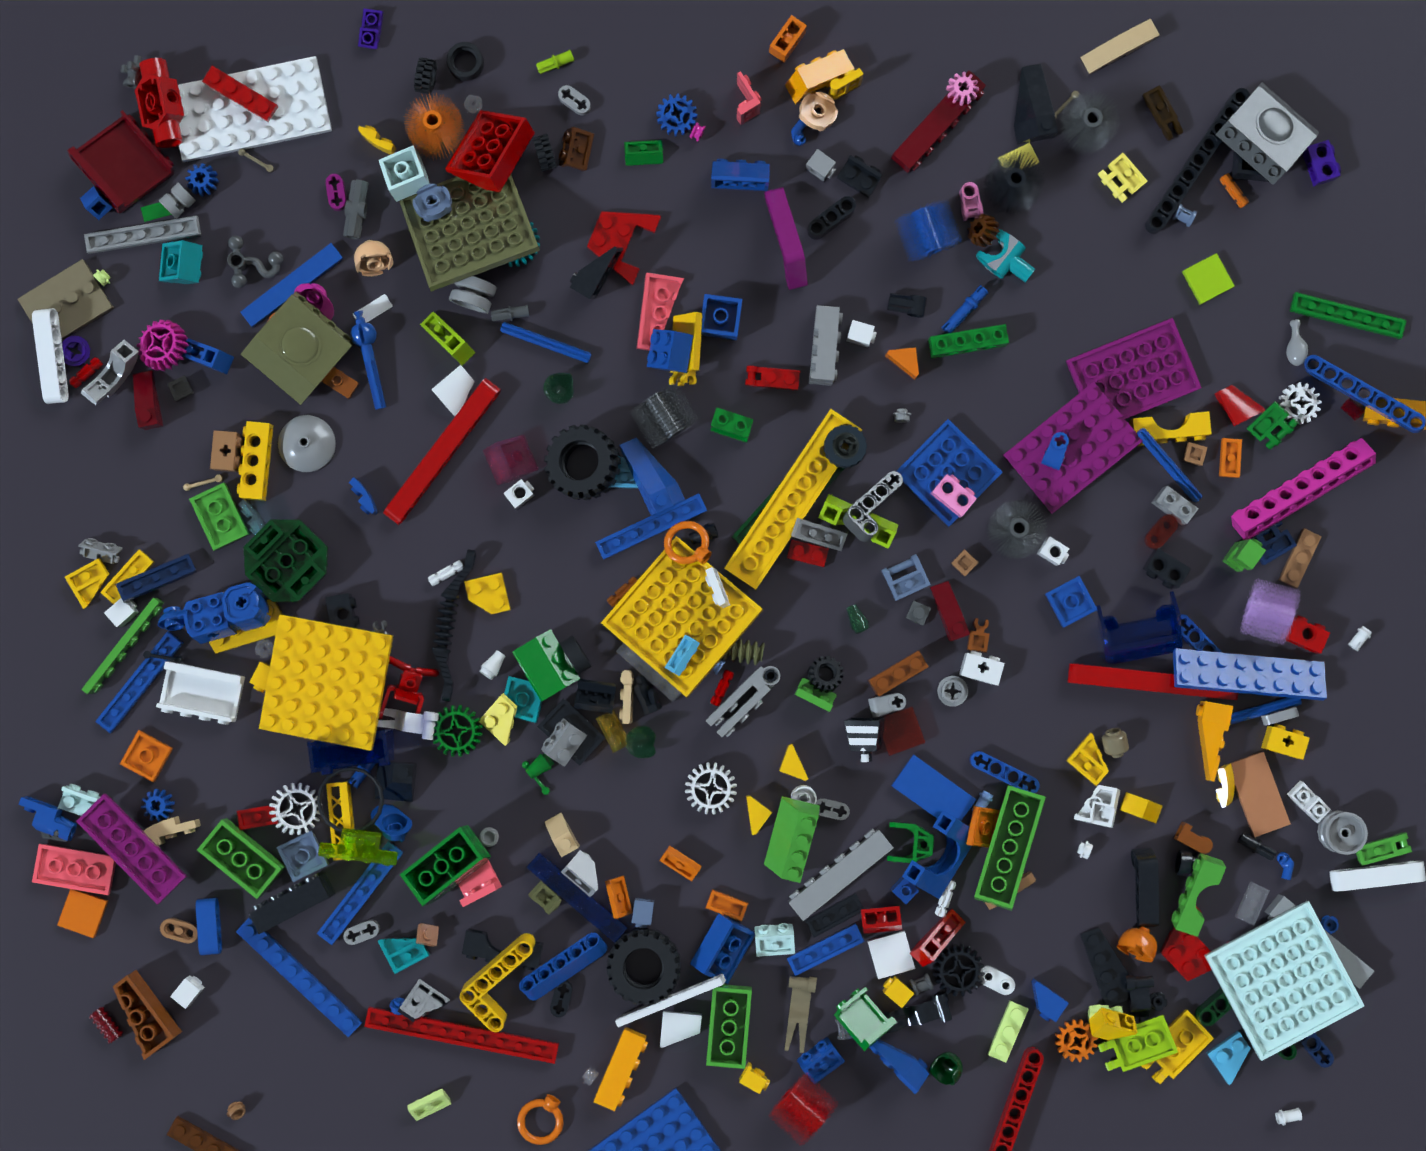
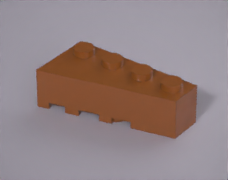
M137 970L131 972L113 986L121 1008L125 1010L128 1017L127 1022L134 1031L135 1041L137 1045H140L143 1052L141 1055L144 1060L182 1032Z

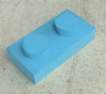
M685 635L665 668L680 676L686 669L692 655L696 653L700 643Z

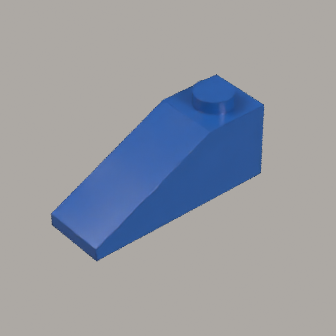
M189 338L185 341L189 346L184 348L187 353L182 354V357L227 375L234 359L233 356Z

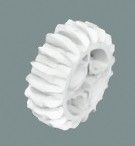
M707 762L706 769L700 764V772L695 768L692 770L696 774L695 777L690 774L688 775L692 783H685L686 786H691V789H686L685 793L692 794L687 797L688 801L695 800L691 804L692 807L699 804L697 811L700 812L702 807H704L705 814H708V809H712V814L714 815L716 814L715 808L723 812L721 807L723 804L726 808L730 807L726 802L727 800L734 802L730 794H737L736 791L731 790V788L737 787V784H730V781H733L735 777H727L731 772L730 770H727L725 773L722 772L725 767L724 765L720 769H716L717 763L715 762L713 768H710V763ZM711 772L708 782H696L701 775ZM717 774L724 778L727 788H722L716 784ZM713 778L714 787L716 786L719 790H713L710 798H708L709 793L705 787L710 785ZM695 788L706 793L705 803L697 797ZM715 794H726L720 802L711 804L712 797Z
M290 783V790L284 785V793L280 790L276 791L280 795L279 798L272 796L276 804H269L270 807H275V810L269 811V814H276V817L272 818L271 821L275 822L278 820L279 823L275 827L280 828L283 825V833L290 828V835H293L294 829H296L297 835H301V828L307 833L309 832L307 825L314 828L315 825L312 821L319 822L320 819L315 817L316 814L320 815L319 810H316L318 803L316 804L315 802L318 796L312 797L316 792L315 790H311L308 793L310 786L306 785L304 790H302V783H298L297 789H295V784ZM291 793H302L308 800L299 803L293 798ZM287 797L289 806L280 813L281 802ZM293 803H296V806L301 805L298 809V814L290 812L293 809ZM311 805V814L305 821L303 810ZM293 815L298 820L299 825H290L283 818Z

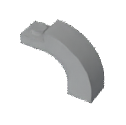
M125 340L120 342L110 351L109 361L103 371L82 389L81 394L95 405L99 404L104 398L111 397L130 375L137 362L139 351Z

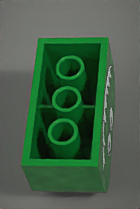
M469 825L461 826L403 871L400 876L420 904L425 906L437 901L484 865L491 858V855Z

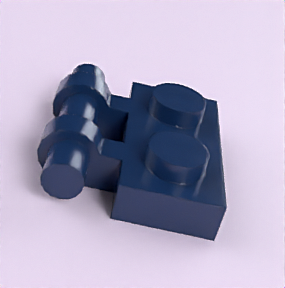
M1282 521L1277 522L1251 538V540L1256 539L1263 544L1262 548L1266 550L1259 560L1262 566L1297 546L1287 529L1282 532L1278 530V527L1283 525ZM1271 532L1274 537L1265 541L1263 536Z

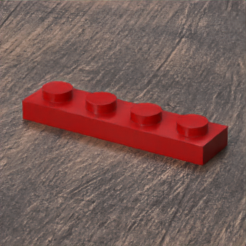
M211 66L202 80L205 85L268 123L278 108L277 104L214 66Z

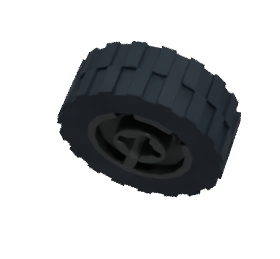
M844 424L835 427L828 433L824 441L825 456L836 467L851 468L857 465L866 454V438H864L862 431L860 432L857 427H852V425ZM843 443L849 445L848 450L841 448Z

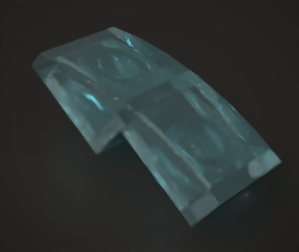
M243 499L238 505L242 508L241 512L247 518L252 517L247 524L251 526L249 530L256 535L265 524L254 506L248 500Z

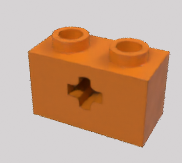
M791 15L770 44L769 53L785 63L806 34L807 25Z

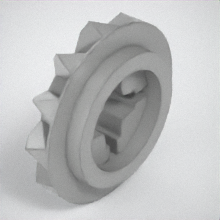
M957 676L945 677L938 685V698L947 706H958L968 696L967 684ZM952 683L954 689L961 691L954 694L953 700H951V694L945 692V690L951 689Z

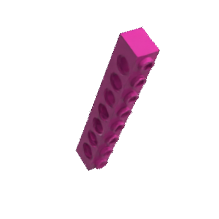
M1363 438L1350 442L1344 449L1335 451L1329 458L1317 462L1314 467L1302 471L1294 479L1285 481L1282 486L1275 490H1270L1264 497L1252 501L1244 509L1237 510L1231 516L1232 526L1244 540L1251 539L1376 464V453Z

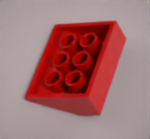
M480 110L445 170L485 190L501 192L535 132L524 117Z

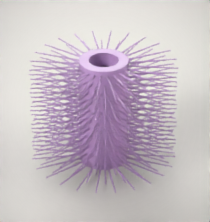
M1264 584L1259 586H1262L1266 591L1262 590L1261 587H1258V589L1253 588L1254 592H1251V596L1248 599L1244 613L1245 618H1243L1246 620L1243 621L1246 624L1243 625L1252 632L1256 630L1261 634L1262 632L1260 631L1262 630L1264 634L1268 635L1269 639L1270 634L1268 633L1270 632L1274 636L1273 631L1283 637L1281 633L1287 637L1286 632L1289 634V627L1291 634V624L1296 614V604L1293 603H1297L1292 597L1297 600L1294 597L1296 592L1292 596L1290 591V594L1287 596L1288 590L1285 594L1282 591V596L1271 588V584L1269 588L1275 594L1270 592L1266 586H1263Z

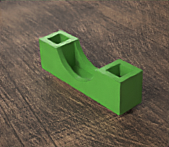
M1200 853L1198 859H1195L1192 875L1188 876L1186 880V890L1179 897V907L1172 914L1171 921L1176 930L1198 937L1205 919L1196 908V900L1203 889L1220 884L1226 869L1223 860Z

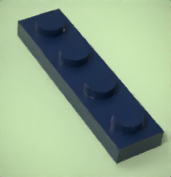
M188 553L115 585L125 603L197 573Z

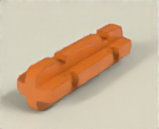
M1230 174L1223 175L1219 179L1223 186H1226L1225 189L1233 200L1236 199V204L1239 208H1243L1249 203V200L1246 196L1243 197V192L1236 182H1232L1233 178Z

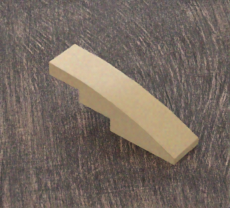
M1149 19L1098 46L1080 58L1089 74H1092L1124 55H1129L1159 37L1160 34L1152 20Z

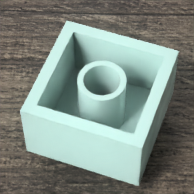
M414 145L379 160L388 190L396 202L416 194L421 187L430 184L421 156Z

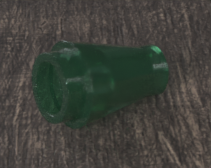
M856 604L846 608L852 631L854 630L858 634L870 628L868 625L869 621Z

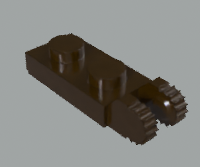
M1160 85L1142 95L1168 141L1173 139L1172 133L1167 126L1168 124L1172 123V127L1177 135L1183 133L1178 116Z

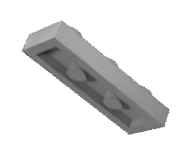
M797 518L791 536L842 551L848 533Z

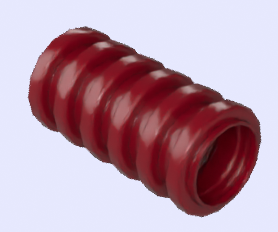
M100 1007L90 1015L89 1019L94 1020L93 1024H97L96 1028H100V1033L105 1035L104 1038L108 1039L107 1042L109 1044L119 1038L123 1032L118 1030L119 1026H115L116 1022H112V1017H109V1013L104 1011L105 1008Z

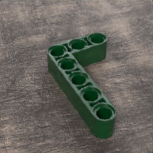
M1220 987L1195 1010L1194 1014L1201 1024L1211 1026L1232 1007ZM1219 999H1223V1000H1224L1223 1006L1220 1007V1008H1217V1006H1216L1217 1001H1218ZM1208 1011L1209 1018L1202 1020V1014ZM1293 1044L1289 1046V1051L1286 1054H1282V1050L1276 1054L1284 1060H1292L1296 1057L1297 1049Z

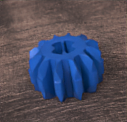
M201 163L200 167L195 164L193 165L194 171H187L191 176L185 177V180L189 182L187 187L192 189L193 194L199 193L203 197L205 192L211 195V188L217 190L214 184L219 183V180L215 178L218 173L212 171L213 168L210 165L206 167L204 163Z
M154 789L153 793L151 791L147 792L148 798H142L146 805H142L141 809L147 810L144 812V816L150 815V821L156 819L160 822L163 818L168 819V812H174V809L170 806L175 805V801H169L172 798V794L166 796V790L160 792L159 789ZM157 802H160L159 808L156 809Z

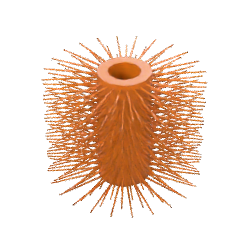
M429 93L431 101L429 103L428 98L427 101L430 111L426 110L423 103L422 105L418 103L419 106L423 107L420 109L417 107L420 111L418 114L416 113L417 111L414 113L417 119L404 122L418 123L416 126L413 124L406 126L409 131L407 134L410 135L409 139L412 138V133L414 134L411 143L419 144V149L422 146L424 149L427 147L430 155H432L431 151L433 150L436 159L438 153L441 160L439 152L441 150L443 155L442 142L447 150L448 148L451 150V146L447 147L449 144L453 146L449 141L457 136H461L454 132L458 133L459 130L466 129H459L465 124H462L464 122L459 124L460 120L462 121L463 119L458 117L459 113L456 110L454 111V108L452 110L454 105L448 110L449 106H446L445 102L443 106L441 101L437 104L434 93L433 100Z

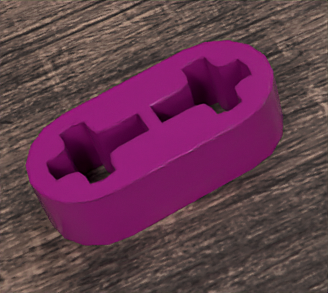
M330 174L326 178L328 202L333 210L341 211L345 209L347 201L344 181L338 174ZM333 179H336L338 182H340L336 185L337 190H335L333 185L330 184L333 183ZM337 194L339 199L342 200V202L339 203V206L333 203L334 201H336L335 195Z

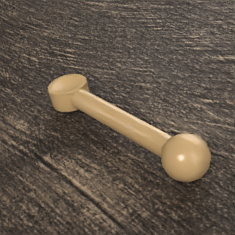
M216 475L215 478L194 484L187 483L184 484L183 489L189 491L193 487L211 482H222L223 477Z

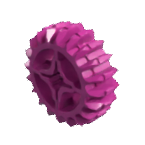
M160 319L159 322L153 321L152 326L147 325V330L142 331L143 336L138 337L141 341L137 344L139 348L138 355L141 356V361L149 368L151 367L157 371H165L166 368L172 370L173 364L178 366V360H184L182 354L187 353L184 348L189 346L185 342L188 339L185 331L177 323H173L170 320Z

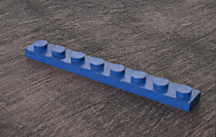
M250 917L236 931L239 936L347 1037L361 1025L362 1021L268 932L265 931L258 934Z

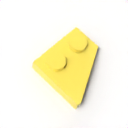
M503 693L479 721L505 746L510 742L509 737L514 725L517 705Z

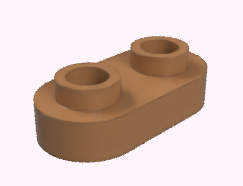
M168 918L161 923L160 932L166 938L187 944L193 943L198 939L197 925L176 918ZM170 924L174 925V931L169 929ZM189 929L193 931L192 936H189L187 933Z

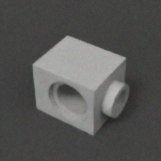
M817 149L807 162L805 169L824 182L826 178L830 179L835 173L836 169L834 167L836 162Z

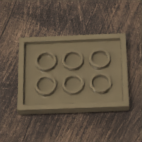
M83 259L18 298L19 303L31 322L33 311L54 308L58 313L62 340L114 309Z

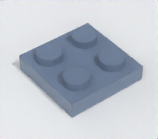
M313 830L276 847L293 882L329 865Z

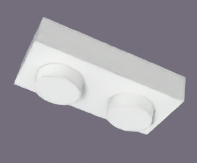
M713 567L705 570L707 576H705L706 582L709 587H712L714 592L712 594L714 603L722 608L730 606L718 571Z

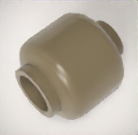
M1120 728L1106 730V733L1102 736L1104 752L1112 755L1113 758L1122 757L1123 753L1129 749L1126 732L1121 731Z

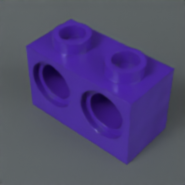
M1329 140L1310 145L1302 153L1313 187L1336 180L1341 176V167L1335 160V149ZM1320 150L1323 153V157H1319L1316 151ZM1326 168L1329 171V175H1325L1322 169Z

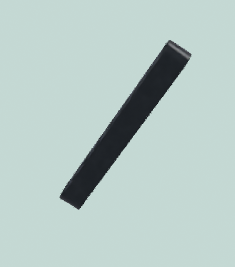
M1239 88L1229 97L1147 219L1145 228L1149 233L1156 234L1161 231L1222 142L1215 135L1217 133L1215 126L1222 128L1230 119L1226 116L1225 111H1229L1233 115L1250 96L1247 89ZM1236 96H1241L1243 102H1238ZM1204 142H1209L1212 149H1207ZM1194 157L1201 160V165L1194 162ZM1183 173H1188L1191 176V180H1186ZM1174 188L1180 191V196H1176L1173 193ZM1162 204H1167L1170 207V211H1164ZM1152 220H1157L1160 227H1154Z

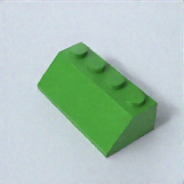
M782 796L764 865L781 879L801 882L819 817L820 805Z

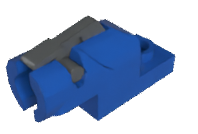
M29 796L21 797L18 805L24 806V810L35 813L36 811L32 826L36 830L41 831L42 838L63 842L72 840L76 832L77 823L61 816L62 809Z

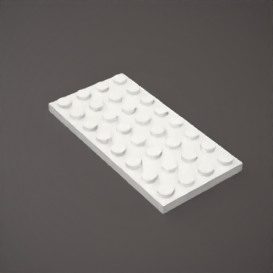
M316 56L227 74L277 104L278 108L269 123L205 85L202 80L178 85L184 117L179 124L183 143L179 145L183 162L332 131Z

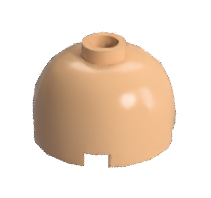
M367 240L357 247L354 253L356 271L361 272L363 276L383 274L381 270L386 268L389 270L393 265V258L389 248L379 241Z

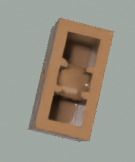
M214 430L210 469L238 472L239 465L241 464L239 451L243 445L241 434ZM225 450H231V453L224 454Z

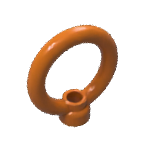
M682 521L673 525L666 533L664 549L667 556L674 562L692 564L698 561L701 564H705L711 557L712 552L708 550L709 536L705 528L693 521ZM682 529H693L701 536L702 544L691 556H679L672 549V538Z
M547 1094L545 1099L529 1101L521 1108L517 1118V1126L525 1140L532 1144L545 1145L551 1143L560 1135L564 1121L563 1115L558 1108L561 1103L558 1098ZM543 1107L548 1112L554 1114L556 1125L549 1135L537 1137L527 1130L525 1117L531 1109Z

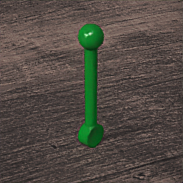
M524 761L522 767L527 769L529 762ZM534 777L535 781L542 788V793L547 795L550 789L545 787L538 777Z

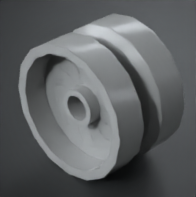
M474 276L454 283L460 289L451 290L449 296L451 302L473 311L489 313L492 303L486 298L494 297L497 289L495 285Z
M1339 810L1331 811L1318 824L1317 833L1319 841L1332 852L1344 855L1354 854L1361 850L1367 842L1368 831L1366 824L1362 818L1354 813Z

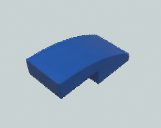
M353 477L349 482L353 486L351 490L358 496L363 495L358 500L361 504L360 508L368 515L370 513L376 515L378 513L370 493L358 479Z

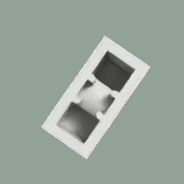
M972 650L970 653H965L959 673L960 676L999 686L1005 664L1000 662L1001 658L990 655L989 659L981 657L982 653ZM984 662V666L987 667V669L982 670V672H980L981 669L977 668L978 664H982Z

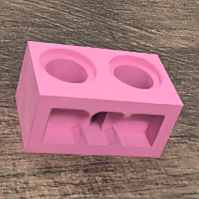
M946 474L930 494L961 518L977 498L974 497L975 493L970 488H963L959 484L960 480L952 474L950 476ZM945 483L950 484L952 487V492L949 494L945 493L942 489ZM958 496H964L967 499L965 506L958 504Z

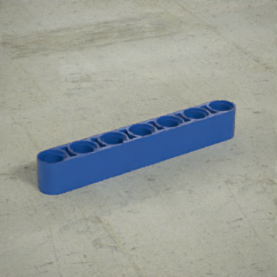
M1310 355L1305 359V370L1311 376L1412 433H1419L1424 429L1426 419L1417 411L1317 355ZM1317 361L1319 366L1316 369H1310L1308 363ZM1329 370L1336 373V376L1332 379L1325 377V373ZM1350 380L1353 386L1346 389L1342 386V382ZM1361 390H1368L1370 396L1361 398L1359 392ZM1383 399L1387 402V406L1379 408L1376 402ZM1396 409H1401L1405 415L1397 418L1393 412ZM1413 419H1419L1422 425L1415 428L1410 422Z

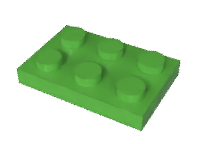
M223 482L189 499L213 551L250 535L226 483Z

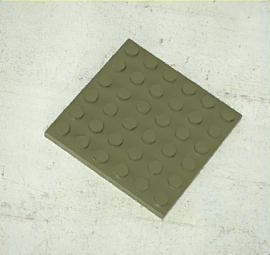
M511 174L501 192L485 190L459 177L438 183L437 186H444L448 189L452 198V210L443 217L430 222L424 221L414 209L413 198L415 199L417 193L399 201L430 291L540 251ZM433 199L430 200V204H434L436 202Z

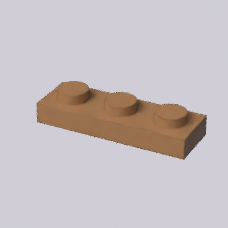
M1305 528L1301 530L1296 541L1297 546L1292 549L1278 579L1279 581L1293 588H1298L1322 536Z

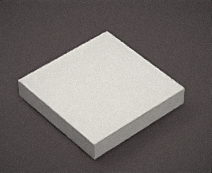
M905 931L867 941L878 979L915 969Z

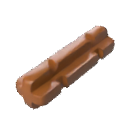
M636 577L629 579L627 584L625 583L614 592V595L607 599L610 606L614 607L617 605L618 601L637 582Z

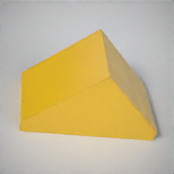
M791 743L787 746L779 771L806 781L808 780L807 774Z
M1126 792L1119 810L1157 823L1162 805Z
M747 795L751 833L756 835L772 814V811L752 796Z

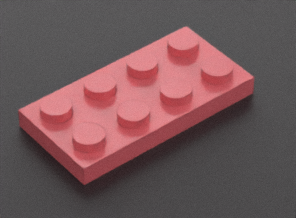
M41 843L38 846L32 882L110 895L116 862L107 854Z

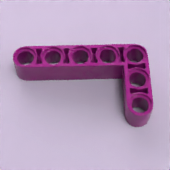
M784 188L765 191L766 204L783 256L788 289L792 290L808 286L805 256Z

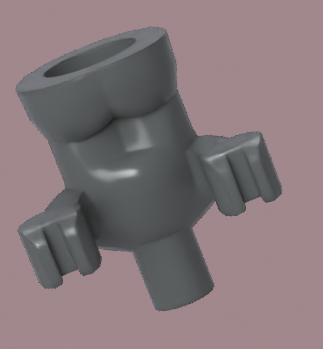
M135 55L134 62L128 61L127 65H121V73L128 74L123 82V86L136 89L142 78L139 63L142 61L141 56Z

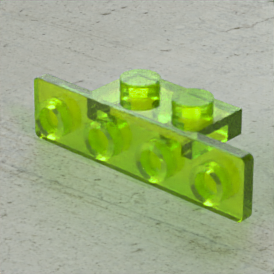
M342 828L340 845L320 842L318 855L325 858H340L346 861L356 860L364 863H380L389 866L397 865L398 852L379 850L381 833Z

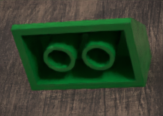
M551 629L512 652L541 702L580 679Z

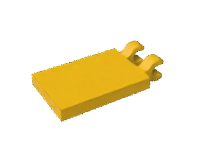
M700 312L673 316L672 331L693 335L687 373L670 371L673 375L669 378V385L676 384L677 379V386H684L685 383H688V378L689 385L696 384V371L700 367L702 313Z
M1187 1009L1168 1026L1178 1053L1156 1060L1161 1067L1160 1070L1151 1076L1156 1083L1161 1084L1168 1076L1174 1079L1214 1039ZM1155 1061L1142 1065L1141 1067L1147 1070Z

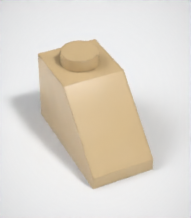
M562 812L545 821L551 839L561 857L579 848L580 845Z

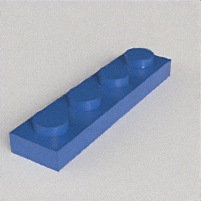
M855 923L786 958L796 976L865 941Z

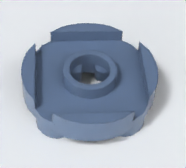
M437 184L425 185L416 192L417 196L415 199L413 198V206L416 213L426 222L439 219L452 210V198L448 189L444 186H437ZM433 199L436 202L434 204H430V200Z

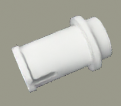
M1364 626L1357 629L1358 632L1348 643L1356 651H1359L1364 642L1371 638L1372 632Z
M1299 1108L1286 1111L1279 1110L1275 1113L1277 1123L1284 1126L1288 1122L1302 1120V1113Z

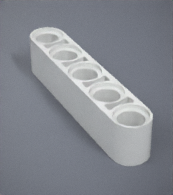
M54 308L35 310L32 313V322L42 397L46 404L64 403L68 401L69 393L58 313Z
M1408 861L1329 871L1332 891H1347L1426 881L1424 861Z

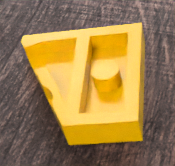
M98 558L65 576V579L84 609L88 607L110 574L102 560Z

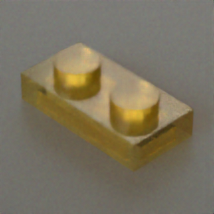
M614 710L612 714L605 713L596 718L613 753L631 744Z

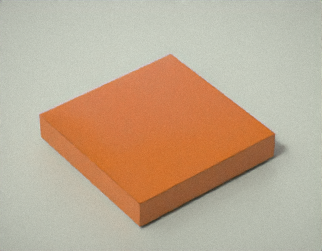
M138 730L120 765L151 782H155L173 748Z
M973 806L967 845L989 848L1000 810Z
M70 889L57 926L95 938L108 900L79 890Z

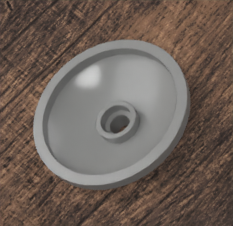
M302 415L290 420L282 428L278 438V449L281 458L289 467L300 472H314L322 469L330 462L336 448V439L331 427L322 419L311 415ZM303 439H307V444L305 446H302L301 441Z

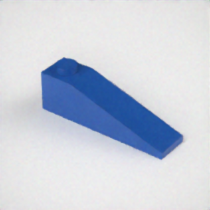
M881 1040L876 1041L869 1047L876 1055L880 1056V1059L887 1067L894 1069L897 1077L914 1094L919 1091L929 1075L926 1069L928 1065L921 1058L917 1060L914 1056Z

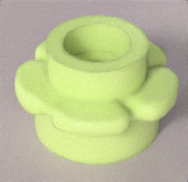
M96 269L97 272L93 276L102 286L110 284L109 279L111 277L103 269L101 271Z

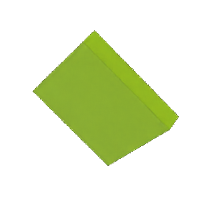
M1217 253L1182 271L1199 305L1235 287Z

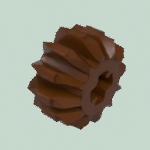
M981 214L980 216H975L974 222H970L971 227L967 229L970 233L967 237H969L973 244L986 247L987 245H992L993 240L997 239L996 234L1000 232L997 228L1000 224L993 216Z

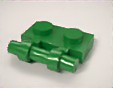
M1274 401L1247 427V430L1260 442L1267 437L1269 441L1265 445L1271 450L1275 445L1278 446L1287 434H1291L1299 422L1295 418L1290 422H1286L1284 419L1289 413ZM1280 425L1282 429L1277 434H1274L1272 431Z

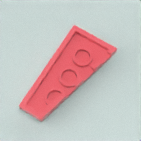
M653 273L645 274L636 349L649 351L653 329H665L684 278Z

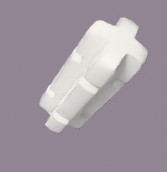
M458 560L452 566L449 565L438 571L436 575L429 576L428 580L432 586L440 583L439 581H444L455 575V572L459 573L464 568V565Z
M952 880L939 899V907L935 911L937 916H946V908L949 907L953 895L952 890L956 886V882Z

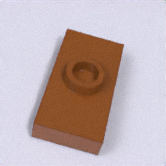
M335 367L321 381L348 399L351 398L359 386L357 381Z

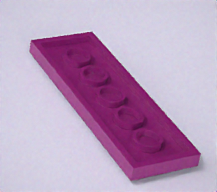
M106 793L76 821L157 905L187 877Z

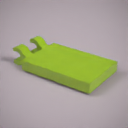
M1164 1015L1136 1024L1138 1032L1136 1035L1097 1044L1100 1052L1114 1048L1118 1058L1105 1063L1107 1070L1110 1071L1121 1067L1122 1071L1125 1072L1178 1053Z

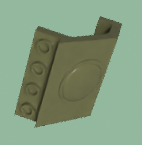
M295 292L255 335L241 355L301 405L354 343L350 336L339 329L333 321L325 317L305 297Z

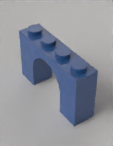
M945 811L941 812L933 825L935 829L946 836L947 844L942 857L929 867H924L912 860L902 876L938 899L942 896L972 847L966 844L969 826Z

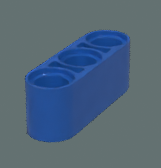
M218 898L197 899L196 921L199 954H221L222 937Z

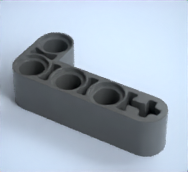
M889 472L857 500L843 516L845 526L860 541L869 542L877 533L878 524L870 515L901 486L903 477L899 472ZM850 514L856 516L857 519L852 518ZM864 528L868 529L870 533H867Z

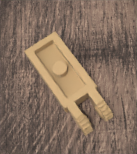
M631 670L622 671L620 681L624 684V689L620 691V700H623V708H620L619 718L622 720V724L633 723L634 673Z

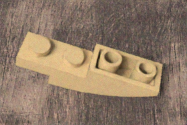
M179 816L156 823L143 831L160 848L159 845L165 843L164 836L165 839L176 837L177 832L183 831L184 834L196 832L195 828L200 827L201 824L199 819L180 823Z

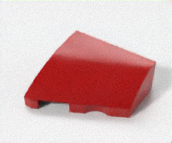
M1233 385L1215 393L1222 410L1226 411L1233 426L1265 411L1264 407Z

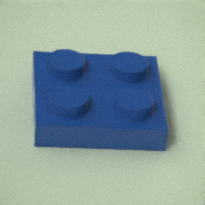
M1080 576L1045 593L1062 628L1098 610Z

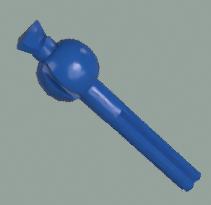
M363 310L353 312L357 318L355 319L356 325L351 329L350 338L356 346L361 347L375 410L386 408L372 348L377 332L371 323L365 322V318L362 317Z

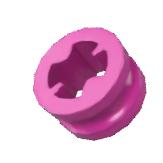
M697 122L690 134V138H696V141L699 142L706 126L703 125L701 127Z

